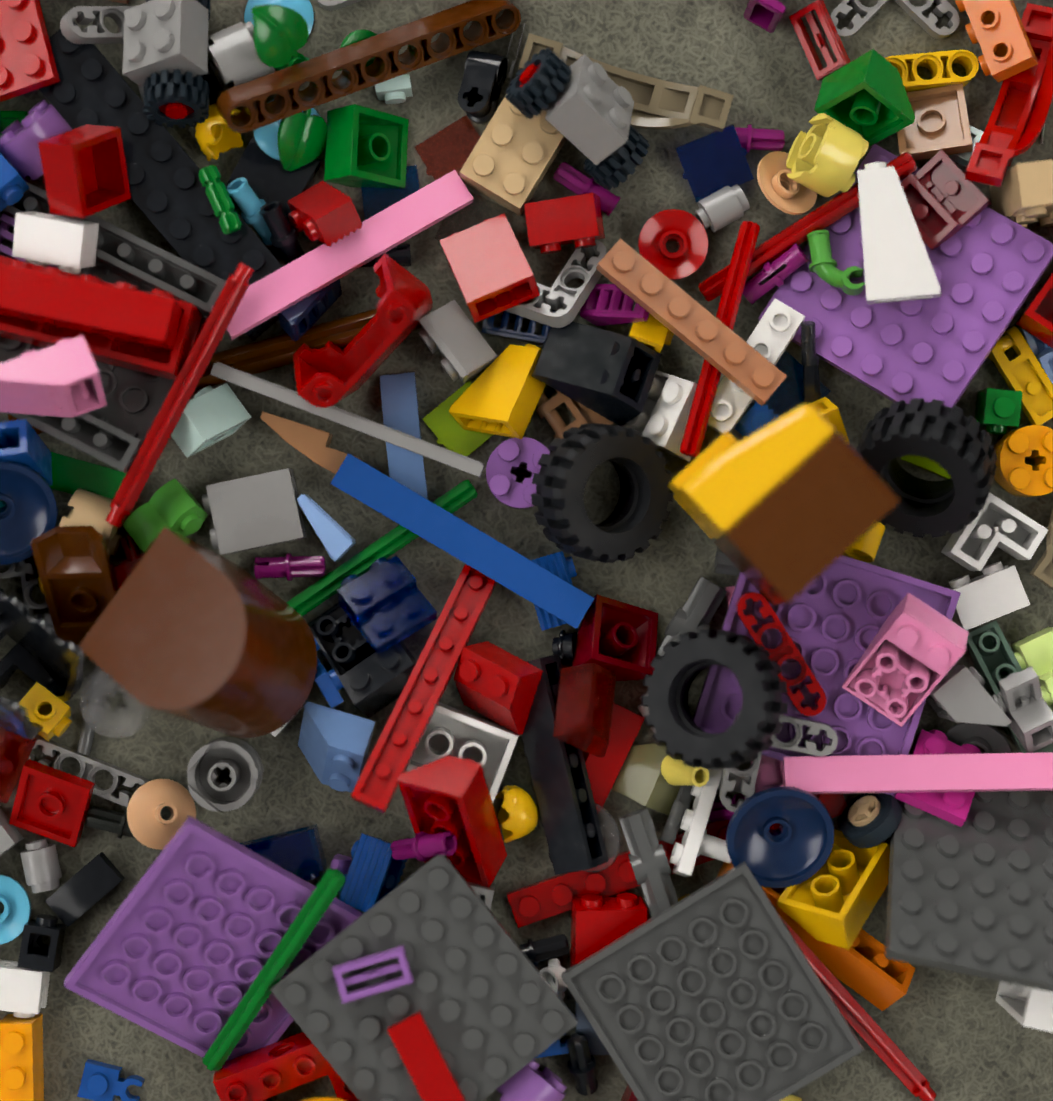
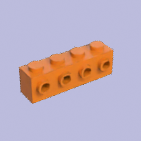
M955 0L961 13L966 11L970 23L966 24L965 27L973 45L976 43L980 45L983 55L978 56V60L985 76L991 74L999 83L1039 64L1013 0Z

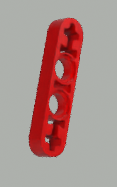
M749 591L742 594L736 602V612L749 635L754 640V643L770 652L768 658L771 661H776L779 667L787 659H795L800 664V672L795 678L787 679L781 673L778 674L780 681H786L788 691L786 694L792 704L803 715L815 716L819 714L826 705L825 692L770 603L762 594ZM749 598L754 602L761 601L762 605L758 608V612L764 620L768 615L772 618V621L761 624L755 632L751 626L758 624L757 620L752 614L745 615L743 612L747 608L745 601ZM775 628L780 632L781 642L777 647L766 648L762 644L761 636L766 629ZM806 676L810 679V682L803 683L806 689L811 694L818 693V697L814 699L816 706L810 708L807 704L801 706L800 702L804 700V696L799 688H795L793 692L789 688L790 686L800 684Z

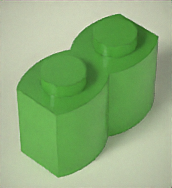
M175 478L160 487L149 502L132 512L125 520L123 527L145 554L164 527L186 537L201 528L208 514L190 491Z

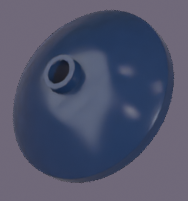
M0 460V500L6 502L5 506L0 508V565L23 561L33 555L30 544L32 539L52 530L56 526L57 505L52 489L39 473L23 464Z
M786 786L768 788L746 799L734 812L726 832L727 852L733 866L736 867L745 861L759 884L769 888L794 886L812 877L827 861L834 843L833 822L825 806L809 792ZM775 823L780 824L775 830L769 829Z

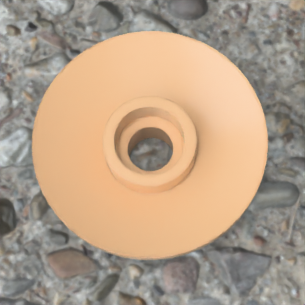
M773 151L766 154L760 160L757 167V180L765 197L777 209L787 214L802 215L808 212L816 203L817 193L787 176L788 173H791V169L786 167L789 153Z
M155 779L144 783L133 793L127 806V823L132 835L142 845L156 850H164L189 816L196 819V806L191 794L183 785L170 779ZM163 807H167L171 812L168 820H164L161 817Z

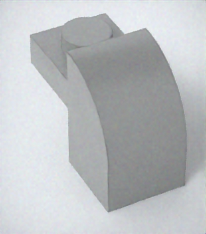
M1032 666L1020 672H1014L1007 678L998 681L1001 692L996 694L1007 706L1008 711L1005 714L1012 721L1009 725L1026 752L1032 753L1053 743V711L1042 697L1039 676Z

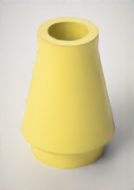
M667 755L661 763V773L670 785L702 787L709 780L708 769L685 765L682 759H673Z

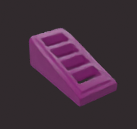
M749 0L743 16L744 19L771 33L775 31L783 17L786 6L778 0Z
M596 284L580 309V316L595 326L643 322L648 320L649 313L638 303L635 304L634 311H632L634 300L615 284Z

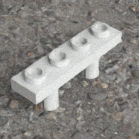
M774 298L746 343L775 366L801 327L805 316ZM725 375L718 384L707 425L720 434L725 433L727 430L732 433L753 400Z
M708 769V782L702 787L692 786L691 795L695 796L692 809L685 810L681 821L680 829L685 830L681 844L675 843L670 857V863L675 864L672 871L674 874L683 877L691 876L696 858L700 854L728 864L731 863L727 852L726 840L709 835L707 830H705L717 789L720 788L723 769ZM730 772L729 778H735L736 780L733 791L742 793L740 791L741 779L748 783L750 776L739 777Z

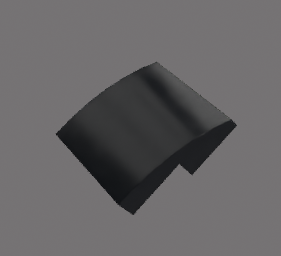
M253 136L238 161L226 185V189L233 180L244 177L259 199H263L266 203L275 200L280 201L281 207L288 221H290L288 213L291 210L287 201L306 190L317 173L321 160L316 158L294 171H286L280 161L269 157L259 148Z

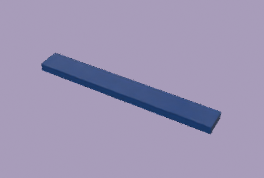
M349 453L330 483L576 629L595 599Z

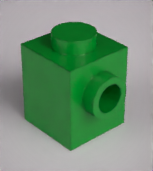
M985 388L977 391L975 419L980 423L979 427H986V431L989 434L1006 435L1007 430L1019 427L1023 392Z

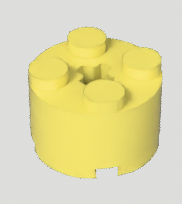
M820 113L809 121L813 125L807 133L800 131L794 140L786 161V167L791 169V173H788L787 176L823 197H830L838 191L845 193L852 187L856 177L854 171L859 160L866 154L869 142L855 130L824 113Z

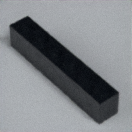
M559 654L526 661L543 670L522 738L524 753L528 759L532 776V787L540 809V820L545 830L549 847V858L553 864L555 875L592 869L609 860L561 660L559 659Z

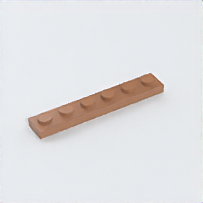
M619 239L597 264L596 270L761 406L787 377L622 239Z

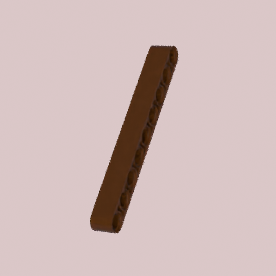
M471 0L227 89L218 97L216 103L217 110L231 130L237 133L249 132L508 36L519 27L521 14L508 0ZM504 9L503 14L495 19L497 14ZM472 21L471 26L467 30L463 31L465 25ZM440 33L439 38L431 43L434 35ZM408 45L405 52L398 55L399 50L403 46ZM375 57L374 62L365 67L366 62L370 58ZM339 69H343L340 76L332 79V76L336 71H338ZM310 81L306 89L298 91L303 83ZM277 94L273 101L265 103L268 96ZM243 106L240 113L231 115L235 108Z

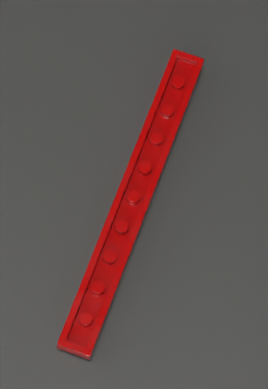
M812 794L825 806L831 818L842 815L847 807L843 794ZM730 820L707 822L705 830H707L709 835L726 840V832ZM775 823L769 829L775 830L780 824ZM685 830L677 833L673 845L660 839L658 840L659 844L662 843L671 872L675 865L670 863L671 853L676 842L681 844ZM627 850L608 857V862L592 869L559 874L508 892L507 898L517 927L520 928L572 910V898H581L584 894H598L602 897H609L640 886L636 881L628 857L630 851ZM700 854L696 858L694 866L714 859Z

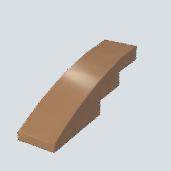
M262 411L260 418L288 444L321 467L334 474L337 473L347 453L329 448L333 437L331 433Z

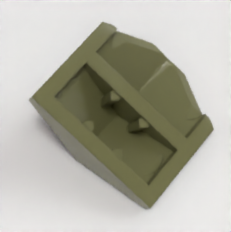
M657 743L632 745L612 790L648 808L669 815L680 786H673L667 783L661 773V763L668 755L666 754L667 747L658 746Z

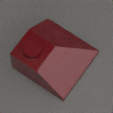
M596 594L575 639L572 673L601 682L642 680L645 678V674L652 675L655 668L651 667L650 663L656 656L658 613Z

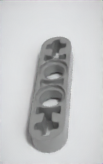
M41 737L28 741L21 750V760L24 764L28 759L34 761L35 755L30 753V750L38 748L40 745L43 746L42 753L50 757L55 756L56 751H59L61 754L55 760L53 768L63 771L62 764L65 758L74 757L80 763V772L76 776L94 783L96 773L99 770H107L113 776L112 786L109 789H101L95 783L92 794L125 807L128 806L132 793L122 789L119 791V796L114 794L120 785L121 776L126 778L122 785L133 788L137 783L143 785L149 781L143 776L90 755L79 754L72 748L52 740L48 742ZM41 759L38 761V763L47 766H50L53 763L52 761L47 759Z

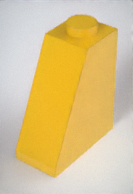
M509 344L451 405L449 413L464 430L522 439L546 385L532 376L542 349L533 344H525V346Z

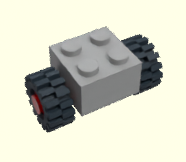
M146 0L143 4L124 10L123 75L144 88V115H147L150 121L155 120V123L158 125L167 123L166 127L173 128V124L179 125V128H185V124H189L191 127L197 126V122L201 124L205 122V118L208 119L209 87L206 80L202 81L201 75L208 73L210 0Z
M546 48V50H540L539 54H534L531 61H527L524 64V68L518 70L515 74L517 77L509 83L510 87L506 90L505 98L529 119L533 118L534 115H540L542 109L544 111L547 109L545 119L588 157L584 162V170L604 189L611 190L612 187H618L620 181L624 183L627 180V176L629 174L632 175L636 171L634 168L637 165H641L643 162L642 157L647 155L648 150L646 149L649 148V143L630 125L634 100L626 88L618 86L608 77L606 70L599 63L593 62L584 54L571 66H568L550 48Z

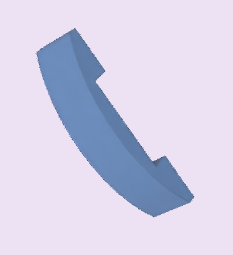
M415 372L381 375L380 387L384 426L421 439ZM386 442L390 478L428 500L423 456Z

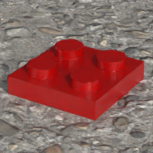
M28 759L23 765L9 824L75 848L82 835L95 783Z

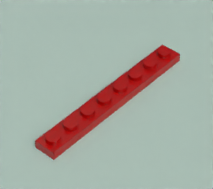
M466 563L351 794L353 800L384 814L399 786L397 779L400 774L405 773L455 671L462 648L467 646L497 584L496 581Z

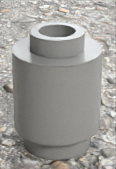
M736 184L732 187L727 185L698 201L699 209L695 211V215L705 230L710 228L715 233L742 218L744 212L749 210L750 206L739 185Z
M47 839L26 843V850L20 852L26 884L31 886L32 893L45 892L60 887L59 878L62 877L56 845L48 844Z

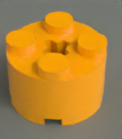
M1029 425L1011 430L1002 436L994 446L997 456L995 462L997 466L994 476L995 481L1008 493L1017 497L1041 496L1053 492V429L1042 425ZM1025 458H1033L1035 465L1026 464Z

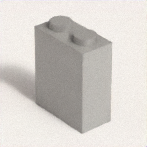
M286 468L205 485L207 494L202 495L205 512L208 515H212L214 528L210 529V539L213 549H219L220 555H228L307 538L302 510L297 501L299 496L293 469Z

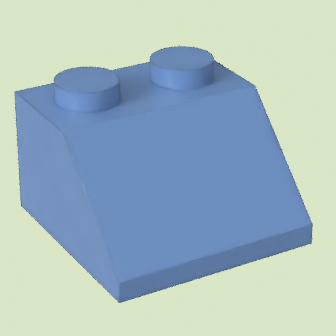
M306 701L298 746L321 784L328 785L336 791L353 792L367 760L375 721Z

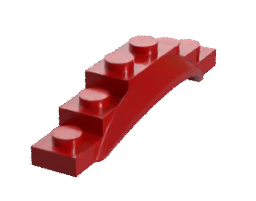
M1031 3L1026 5L1021 21L1039 64L1003 81L980 141L975 144L966 169V180L1001 187L1013 158L1026 152L1035 143L1044 127L1053 98V8Z

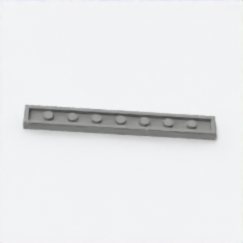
M214 363L210 375L481 478L485 466L479 461L335 406L318 408L300 397L293 390L222 363Z

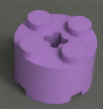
M45 99L34 105L28 111L29 115L21 123L15 120L1 132L2 136H0V153L26 182H29L30 179L35 180L43 175L38 142L73 130L52 104H48Z
M515 437L499 444L491 453L486 466L487 483L495 498L502 504L515 509L535 507V505H532L531 494L536 493V484H532L534 473L539 474L541 466L538 465L542 454H549V449L539 441L528 437H523L522 439ZM520 464L527 465V472L532 473L531 478H524L522 483L516 482V475L511 474L513 468L518 469Z
M534 1058L496 1090L502 1094L501 1101H562L566 1096L564 1091L567 1086L548 1067L540 1071L538 1069L540 1065Z

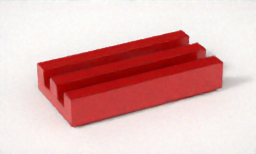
M816 0L789 16L817 81L823 80L826 76L850 63V59L823 0ZM813 11H816L817 16L821 22V25L837 58L836 62ZM803 17H806L809 26L813 32L814 39L825 59V62L827 64V67L823 68L821 64V61L817 55V52L801 19Z

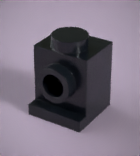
M41 914L37 915L36 920L31 919L24 924L17 967L54 972L61 965L66 925L58 924V917ZM41 935L51 937L50 945H44L41 942Z

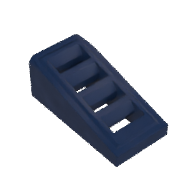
M340 279L278 314L280 326L294 342L298 341L342 295Z
M503 311L500 328L493 327L495 315L484 319L481 333L541 346L544 345L550 330V326L543 324L541 335H536L534 333L537 322L530 320L527 333L520 332L523 317L519 315L516 316L514 330H508L507 325L510 312Z

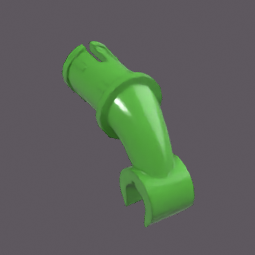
M816 230L807 234L812 262L809 265V270L816 273L826 283L842 288L845 294L850 296L860 294L864 290L865 283L853 284L849 279L862 277L863 269L851 266L845 271H841L836 268L838 265L837 261L832 257L830 233L828 230Z

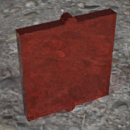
M465 115L414 148L427 167V175H432L434 180L453 170H456L460 176L461 168L481 136L478 135Z

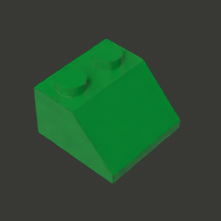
M874 49L823 78L814 111L818 114L824 113L860 133L869 142V146L909 126L915 121V114L898 69Z
M356 104L327 111L324 181L352 188L405 189L409 119Z

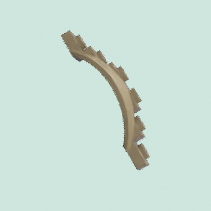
M529 33L519 64V70H522L524 64L527 61L530 62L532 56L536 53L539 54L542 49L550 48L568 66H571L583 54L563 46V43ZM588 57L593 62L599 63L606 70L610 79L618 86L626 88L634 100L630 123L632 127L666 130L696 124L723 132L734 95L702 85L696 87L641 75Z

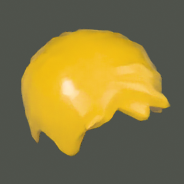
M217 104L209 105L208 119L205 118V122L201 124L197 122L195 127L196 140L207 161H211L212 158L218 160L219 153H225L232 148L243 146L241 133L234 132L228 127L217 110ZM235 108L231 115H237L241 110Z
M516 785L504 786L495 798L503 799L498 819L503 832V841L508 843L522 838L535 830L539 820V812L534 800L527 791Z

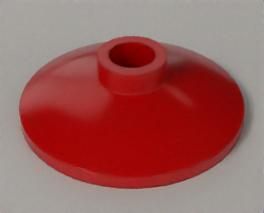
M679 209L663 210L653 215L644 224L638 239L639 254L670 280L683 279L695 273L703 264L708 253V235L704 226L694 215ZM671 240L676 241L679 245L678 251L674 253L669 252L666 249V243Z

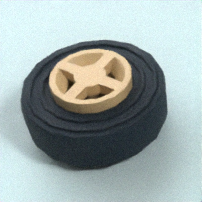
M861 793L844 809L840 818V829L852 845L858 848H871L881 844L896 830L902 818V808L897 799L892 795L885 793Z

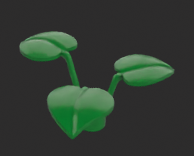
M280 5L252 7L254 47L262 63L269 67H274L276 72L310 59L296 51L306 44L309 35L307 23L300 13ZM364 29L353 31L346 36L340 48L377 34ZM375 57L370 58L366 62L365 67L371 65ZM311 109L284 118L280 123L278 130V154L281 165L286 171H294L312 162L325 149L328 130L326 122L318 115H310Z

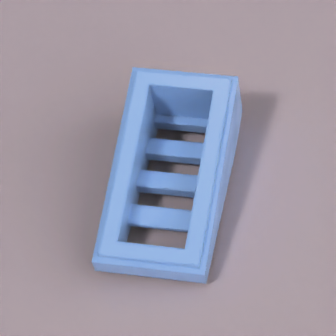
M301 494L297 498L300 508L330 558L334 562H338L354 546L356 540L309 495Z

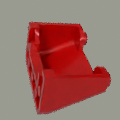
M384 254L373 266L374 272L380 279V285L375 289L376 296L381 299L377 305L376 314L343 350L330 340L325 344V347L320 349H310V346L303 343L293 354L297 393L300 397L318 408L331 407L358 390L419 325V320L428 315L432 309L433 300L430 289L387 254Z

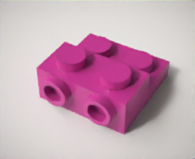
M922 729L913 744L910 755L981 754V751L972 744L960 746L948 741L947 735L942 731L935 729L925 731ZM975 792L896 793L894 798L962 827L966 821Z

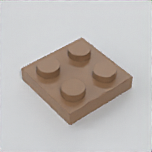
M963 83L907 92L915 114V121L896 132L899 155L908 152L917 161L933 158L941 149L947 155L972 152L973 144Z

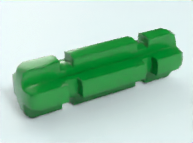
M215 165L201 168L198 177L202 186L206 187L207 191L205 193L216 217L220 220L219 225L223 233L227 235L239 231L242 223L237 212H234L235 207L224 182H220L221 175Z

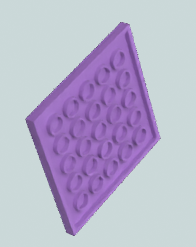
M874 144L857 170H864L865 164L889 163L898 156ZM917 168L912 174L915 175L920 169ZM857 170L855 172L856 177L853 185L858 183ZM859 206L823 229L828 230L830 233L832 257L837 261L838 265L836 268L841 271H845L851 266L863 269L862 277L849 279L853 284L865 283ZM986 207L962 229L934 250H931L923 241L940 285L941 296L939 298L867 304L866 287H864L860 294L850 296L845 294L842 288L826 283L816 273L809 270V265L812 262L808 242L803 252L808 257L809 262L803 264L784 279L785 284L778 287L758 317V320H761L774 298L804 315V321L815 322L816 355L822 360L894 403L905 400L906 404H908L911 399L924 398V402L931 403L933 399L944 401L943 405L952 408L953 405H956L1052 261L1053 243L993 209ZM801 327L791 340L800 347H802Z
M841 555L791 602L771 605L826 695L824 710L815 716H806L794 707L786 693H782V702L788 703L787 714H781L823 722L832 727L837 734L838 744L836 749L827 756L908 755L926 699L901 727L842 688V685L888 616L908 592L951 621L961 592ZM741 571L721 630L751 638L737 615L736 602L746 592L761 593ZM749 598L745 601L747 608L743 610L744 614H752L758 624L751 626L754 632L761 624L772 621L770 615L764 620L758 612V608L762 605L760 600L754 602ZM775 628L766 629L761 636L762 644L766 648L777 647L781 642L780 632ZM787 659L781 664V674L784 678H795L800 672V664L795 659ZM710 665L693 721L702 731L718 734L725 732L733 725L734 718L742 707V690L737 677L729 668L721 665ZM806 676L800 684L790 686L789 688L791 692L795 688H799L804 696V700L800 702L801 706L807 704L810 708L816 706L814 699L818 697V693L811 694L806 689L803 683L810 682L809 677ZM783 722L784 725L780 734L775 735L779 741L788 742L795 736V727L789 722ZM802 725V738L798 746H804V739L814 741L817 744V749H821L823 743L829 744L830 738L825 735V730H820L819 735H811L805 732L808 726ZM770 747L767 751H762V755L783 761V757L815 756L776 747ZM885 793V794L892 795V796L895 797V794H896V793Z
M189 816L67 975L64 987L203 1058L316 886ZM334 898L282 978L363 913ZM273 993L270 994L226 1061L277 1042L294 1021Z

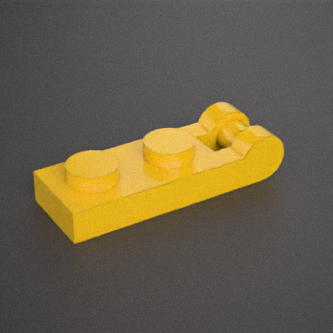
M1012 326L1004 331V336L998 340L988 357L994 362L1010 390L1023 392L1021 408L1032 425H1042L1053 418V384L1019 329ZM1013 348L1018 356L1009 361L1004 352Z

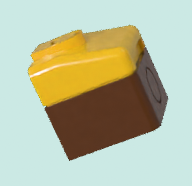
M806 404L796 407L741 441H738L727 430L670 481L668 485L675 493L673 497L710 539L716 538L714 543L772 606L791 602L900 501L897 495L838 432L836 434L833 433L834 427L815 407Z

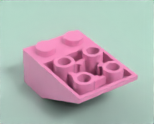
M83 335L76 338H64L48 348L39 351H27L20 355L19 358L0 363V412L74 418L107 406L99 371Z
M908 592L888 616L843 683L842 688L902 727L965 653L969 632Z

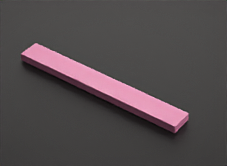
M456 170L449 172L362 222L361 229L356 228L355 233L350 232L349 236L344 235L343 240L338 239L337 243L332 242L331 247L322 244L250 285L227 327L226 333L231 340L239 337L473 203V196Z
M1053 752L783 757L784 786L802 789L810 794L1053 791Z

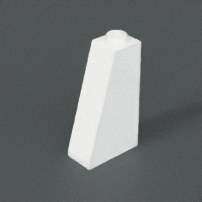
M886 162L865 164V169L857 170L867 304L939 298L941 296L939 282L895 167H887Z

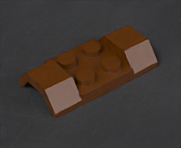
M55 527L32 539L30 544L54 630L62 641H70L78 647L119 591V585L114 565L110 564L104 537L94 527Z

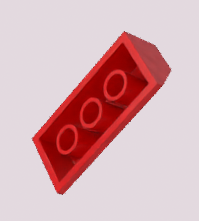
M446 756L400 774L397 782L415 835L419 832H426L431 835L451 831L452 835L456 837L457 848L454 854L446 855L466 881L490 888L507 857V852L481 763L471 759Z

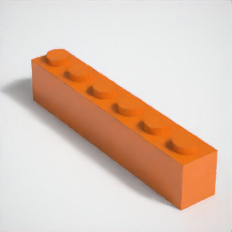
M724 862L716 878L734 868L732 862L730 864ZM761 886L778 914L836 978L881 1011H884L906 995L916 969L908 962L885 958L886 946L863 929H861L849 950L816 940L778 907L777 901L786 887L769 888Z

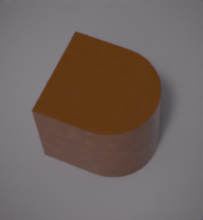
M164 527L78 646L87 657L141 703L238 738H254L267 735L289 722L307 700L317 670V650L314 636L307 622L295 609L239 565L167 527Z

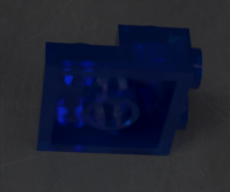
M397 555L389 560L386 557L377 559L370 566V571L360 577L356 574L346 577L340 584V589L337 590L340 607L377 654L382 653L437 619V611L417 588L416 578Z

